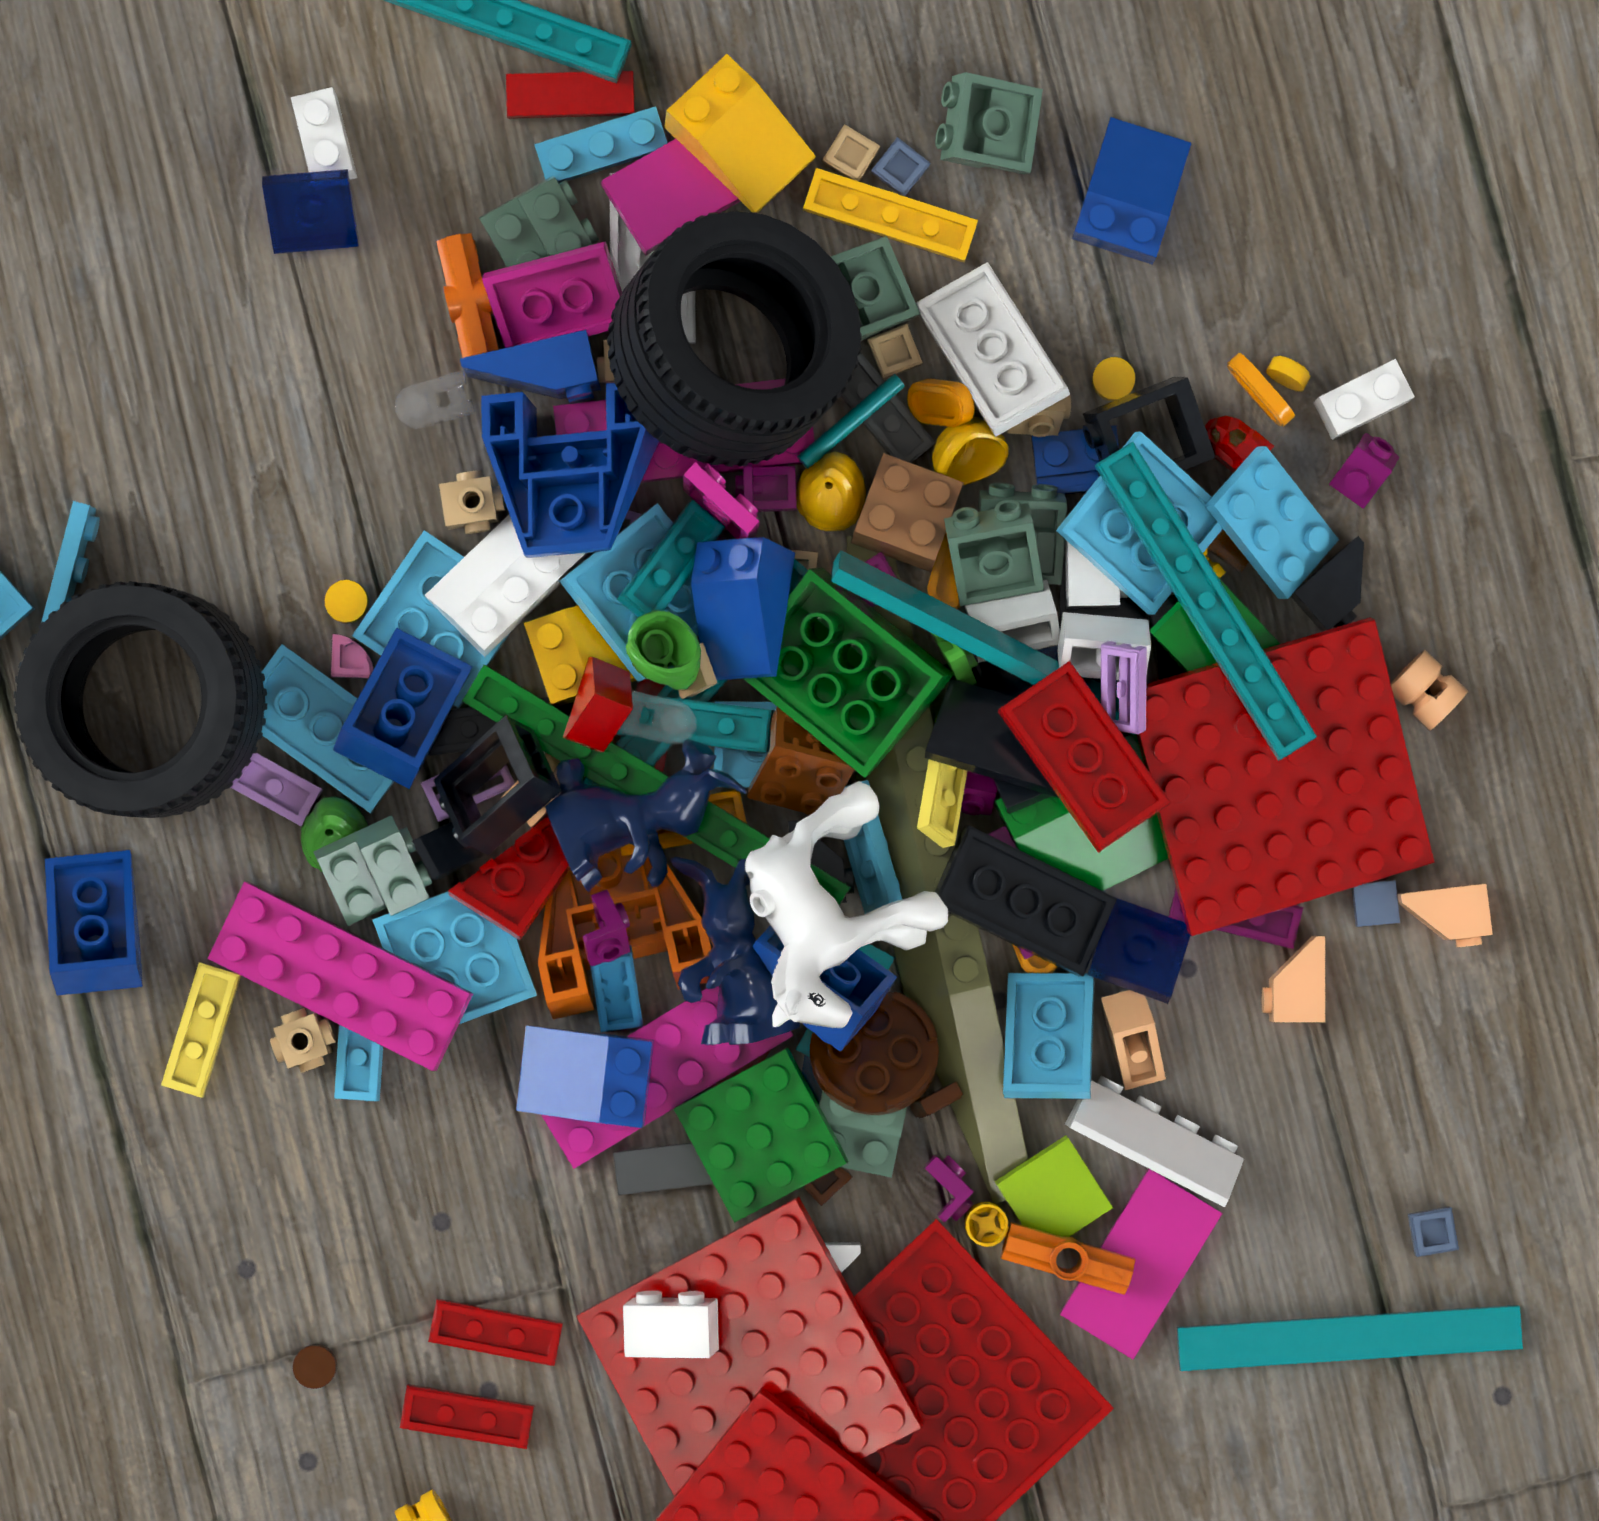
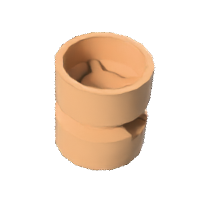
M1423 650L1391 682L1394 698L1403 706L1411 704L1414 707L1412 715L1430 731L1458 705L1468 693V690L1452 675L1443 676L1441 674L1442 665L1426 650ZM1429 688L1434 696L1426 694L1425 691Z

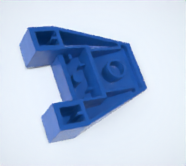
M606 383L607 430L537 437V408L523 392L481 396L482 439L524 556L526 558L611 550L659 443L629 411L615 383Z

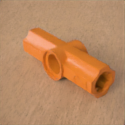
M472 233L456 234L436 241L446 286H443L451 322L456 325L462 358L499 350L491 314L494 313L482 281L480 261Z
M1010 1222L1000 1256L1003 1260L1055 1274L1063 1280H1075L1123 1295L1126 1294L1130 1285L1135 1264V1258L1085 1244L1073 1237H1061ZM1066 1248H1073L1079 1252L1077 1264L1068 1269L1058 1266L1056 1258L1059 1252Z

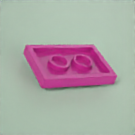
M606 241L484 273L482 277L505 348L587 330L588 336L608 331L609 324L612 322L611 315L616 307L615 304L622 295V289Z
M695 462L683 475V491L725 526L724 529L735 539L756 537L759 527L757 508L743 495L739 494L734 498L725 490L726 486L724 484L726 480L709 464L702 469Z

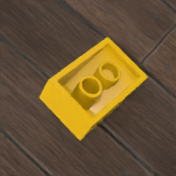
M728 54L721 58L666 110L664 128L719 179L751 212L758 213L807 167L816 156L760 85Z
M578 605L524 623L550 704L556 708L575 701L589 657H595L629 671ZM630 673L631 682L636 681V679Z

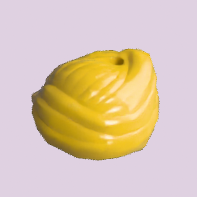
M973 417L968 423L956 427H947L938 436L932 452L933 468L935 472L964 482L963 485H967L997 473L1006 463L1009 447L1002 434L995 437L985 420Z
M833 451L824 455L822 459L818 460L809 469L806 468L802 472L797 485V508L811 526L822 531H844L854 525L860 517L866 496L864 477L856 462L844 453Z

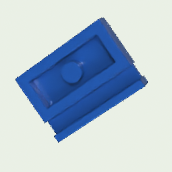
M1112 425L1111 428L1119 448L1117 426ZM1083 429L1061 431L1058 433V436L1036 437L1031 435L1037 484L1056 486L1057 493H1064L1065 495L1083 493L1089 490L1099 477L1095 468L1099 459L1095 448L1091 449L1088 445Z

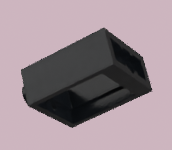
M1188 377L1169 378L1083 413L1086 422L1083 425L1084 437L1090 448H1095L1099 462L1119 450L1109 420L1161 399H1165L1184 454L1172 460L1184 471L1216 458Z
M507 715L433 780L441 796L439 803L449 815L454 826L452 833L455 839L465 848L472 847L486 855L493 852L561 792L534 730ZM510 762L519 783L481 816L472 794Z

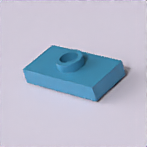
M629 945L630 953L622 955L611 962L590 966L601 1032L643 1027L631 945Z

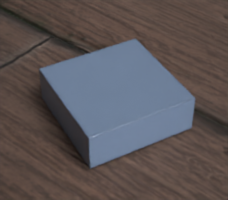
M897 137L872 168L871 173L896 193L906 197L930 167L931 163Z
M1396 880L1371 882L1352 888L1356 927L1400 923Z
M1452 1207L1408 1214L1416 1257L1459 1250Z

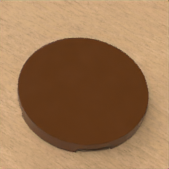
M896 991L894 993L888 992L876 1012L841 1052L832 1045L822 1041L813 1032L810 1041L811 1068L820 1088L831 1100L843 1108L866 1115L893 1113L914 1103L931 1084L937 1069L939 1056L937 1033L927 1013L916 1002Z

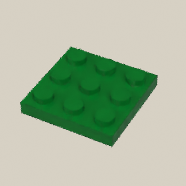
M789 1048L776 1053L674 1108L734 1223L849 1162Z

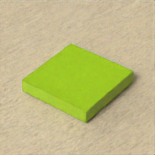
M1067 1135L994 1181L1023 1226L1061 1237L1073 1235L1113 1209Z

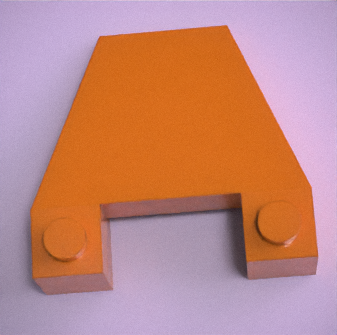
M620 848L598 858V868L603 878L589 893L581 880L577 881L571 869L565 875L545 904L538 957V967L545 1000L553 1020L595 1010L586 973L587 970H591V967L587 960L583 942L585 934L600 929L595 918L591 898L593 894L607 889L614 904H623L630 922V927L626 928L629 945L632 947L633 959L668 951L672 973L678 990H680L678 981L681 970L707 956L708 952L712 949V945L701 924L702 917L668 864V873L663 883L658 887H652L647 879L652 869L649 857L647 856L645 863L640 868L630 874L624 872V868L633 854L622 856ZM709 977L701 979L700 984L707 983Z

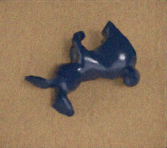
M693 740L683 741L682 751L686 763L683 769L668 777L656 791L642 795H628L608 786L584 783L585 767L579 758L566 759L558 763L553 774L561 792L545 808L572 873L577 881L581 880L588 893L603 878L598 868V858L627 844H632L635 848L631 859L625 865L624 872L632 874L645 863L648 856L652 869L647 879L652 887H658L663 883L668 869L667 859L657 832L663 829L685 837L697 833L708 804L710 792L719 786L746 794L747 790L731 775L717 769H710L717 756L708 745Z
M676 856L671 858L672 865L677 870L695 879L703 889L705 902L701 924L713 945L707 956L681 970L678 981L684 999L690 1003L701 1000L700 982L704 977H709L706 984L707 989H714L719 986L717 1019L704 1026L701 1045H715L729 1042V1045L749 1044L799 1028L800 1022H793L791 1019L779 1027H773L772 1014L778 1003L773 998L771 984L773 977L753 948L757 939L752 933L755 926L754 911L750 905L746 886L750 885V879L745 871L746 859L738 861L729 883L723 885L717 882L712 870L697 861Z

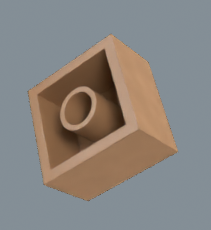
M883 453L854 530L851 543L877 553L882 552L885 556L931 572L946 532L944 518L952 516L964 482Z

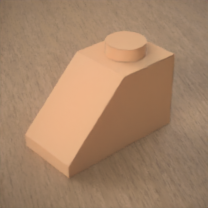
M1486 884L1397 894L1398 904L1442 939H1455L1456 947L1482 945L1481 936L1493 935Z
M1311 936L1269 978V987L1262 988V1013H1269L1270 1022H1325V936Z
M1138 987L1102 997L1101 1002L1124 1090L1165 1080L1155 1022L1143 988Z

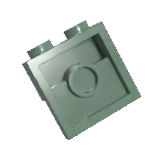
M967 72L952 76V81H948L945 84L941 96L942 106L948 107L946 123H942L939 126L935 137L936 148L942 149L940 160L976 168L986 166L1019 174L1031 173L1043 89Z
M554 176L479 217L506 267L590 246L599 240L587 217L579 221L571 206L578 203L567 181L565 180L558 184Z
M887 236L831 256L854 294V300L861 319L860 332L862 340L872 337L879 331L914 319L920 315Z
M1009 483L989 484V490H979L978 512L995 509L999 502L1007 499L1017 500L1020 504L1029 503L1042 579L1047 580L1048 584L1062 585L1065 538L1056 530L1066 518L1067 500L1065 494L1057 493L1056 486L1047 484L1033 485L1031 492L1015 491V486Z
M1007 499L999 502L995 509L978 512L974 508L965 507L955 511L952 517L944 518L960 606L1044 591L1029 503L1020 504L1017 500Z
M392 815L313 851L347 926L386 908L390 916L429 899L425 889L426 886L432 884L429 874L422 860L416 863L413 862L410 853L416 851V848L412 842L413 839L407 827L399 830Z
M822 1090L819 1106L849 1160L848 1163L841 1167L892 1178L907 1107L884 1115L860 1114L838 1105Z

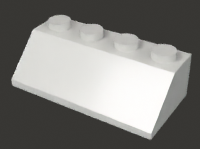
M509 514L428 591L425 597L485 657L561 584L559 580L594 552L526 558Z
M1100 1076L1097 1083L1091 1080V1099H1077L1065 1125L1223 1207L1226 1206L1244 1158L1235 1154L1238 1148L1237 1145L1216 1134L1212 1142L1197 1135L1200 1126L1179 1115L1176 1116L1174 1122L1158 1115L1162 1107L1140 1095L1136 1102L1121 1096L1120 1094L1124 1087L1103 1076Z

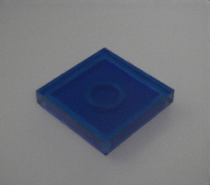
M348 169L262 176V188L274 254L359 247V236Z
M1117 898L1094 951L1087 975L1168 1004L1172 997L1191 936L1187 931L1186 923Z

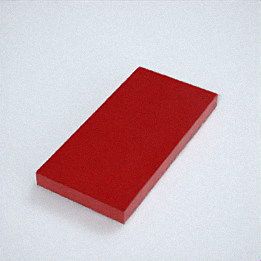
M1070 661L999 708L998 713L1098 853L1171 803Z

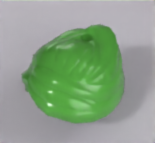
M657 609L639 616L632 624L628 632L626 652L637 672L646 679L658 684L668 685L674 690L688 689L696 680L701 660V647L696 634L688 624L669 611Z
M338 796L323 797L315 805L314 810L305 818L301 827L302 849L308 863L312 867L322 872L313 851L368 826L359 808L347 799Z

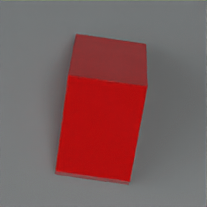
M589 657L563 738L597 752H604L633 710L630 672L595 657Z

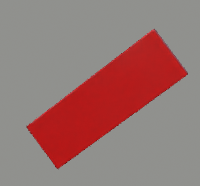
M622 71L617 84L586 72L506 74L507 118L626 116L635 113L634 72Z
M437 1298L428 1342L555 1366L563 1323Z
M408 1384L400 1428L527 1449L534 1405Z

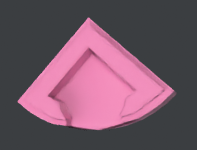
M333 634L331 677L369 679L374 666L365 649L348 637Z

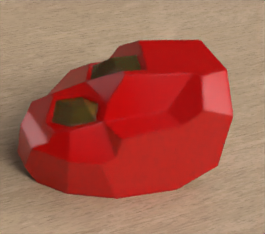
M1225 415L1210 419L1205 425L1216 457L1215 459L1233 473L1257 446H1267L1270 451L1274 448L1272 443L1240 419Z

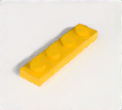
M819 168L815 169L803 206V211L883 237L887 236L889 239L965 263L978 223L976 219Z

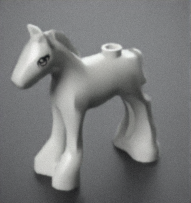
M860 781L845 788L841 794L829 797L814 813L797 822L795 830L782 838L772 835L764 847L750 852L745 861V871L750 879V890L752 893L750 905L758 916L766 917L784 945L771 980L773 998L778 1003L772 1014L773 1027H779L790 1019L793 1022L830 1028L845 1027L852 1015V1010L845 1000L822 983L820 975L823 971L842 964L857 949L875 941L882 940L906 951L926 943L927 931L931 932L944 928L948 922V908L936 892L923 891L915 896L883 905L864 915L847 917L835 898L819 884L810 867L814 844L822 837L841 840L854 838L859 833L862 825L875 819L879 813L880 806L876 794L869 785Z

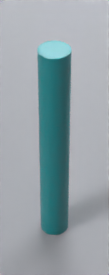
M896 374L889 377L797 456L800 462L809 469L905 387L901 379Z

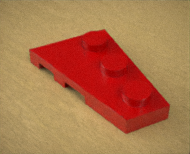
M547 816L516 839L515 844L495 859L491 858L480 866L479 871L463 883L459 882L449 889V896L516 939L521 940L570 870L549 817Z

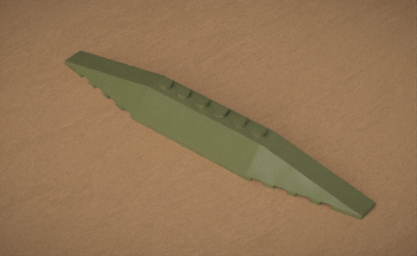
M853 535L846 537L847 553L865 562L878 554L877 552L852 544ZM885 556L900 580L896 560ZM878 605L873 607L874 610L914 641L909 621ZM930 708L922 714L867 778H864L855 771L857 782L868 780L870 787L878 798L880 806L878 816L888 843L895 875L900 884L902 899L915 896L923 891L935 892L958 841L957 833L955 845L942 848L917 829L929 760L925 758V750L934 727ZM948 913V922L944 928L931 932L927 931L925 944L907 951L894 945L893 948L904 995L916 1002L927 1013L935 1027L939 1047L936 1073L941 1085L944 1087L957 1082L963 1093L959 1100L950 1105L993 1203L1006 1201L994 1181L1027 1161L1028 1156L1015 1098H1004L1003 1094L1005 1048L979 928Z

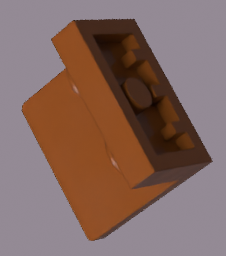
M777 707L771 717L770 750L748 787L747 797L769 805H776L811 815L829 797L842 793L855 770Z

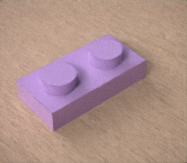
M253 753L250 758L251 763L243 768L241 771L243 774L239 779L235 778L232 781L233 786L230 788L302 827L305 818L311 813L323 789L266 757Z

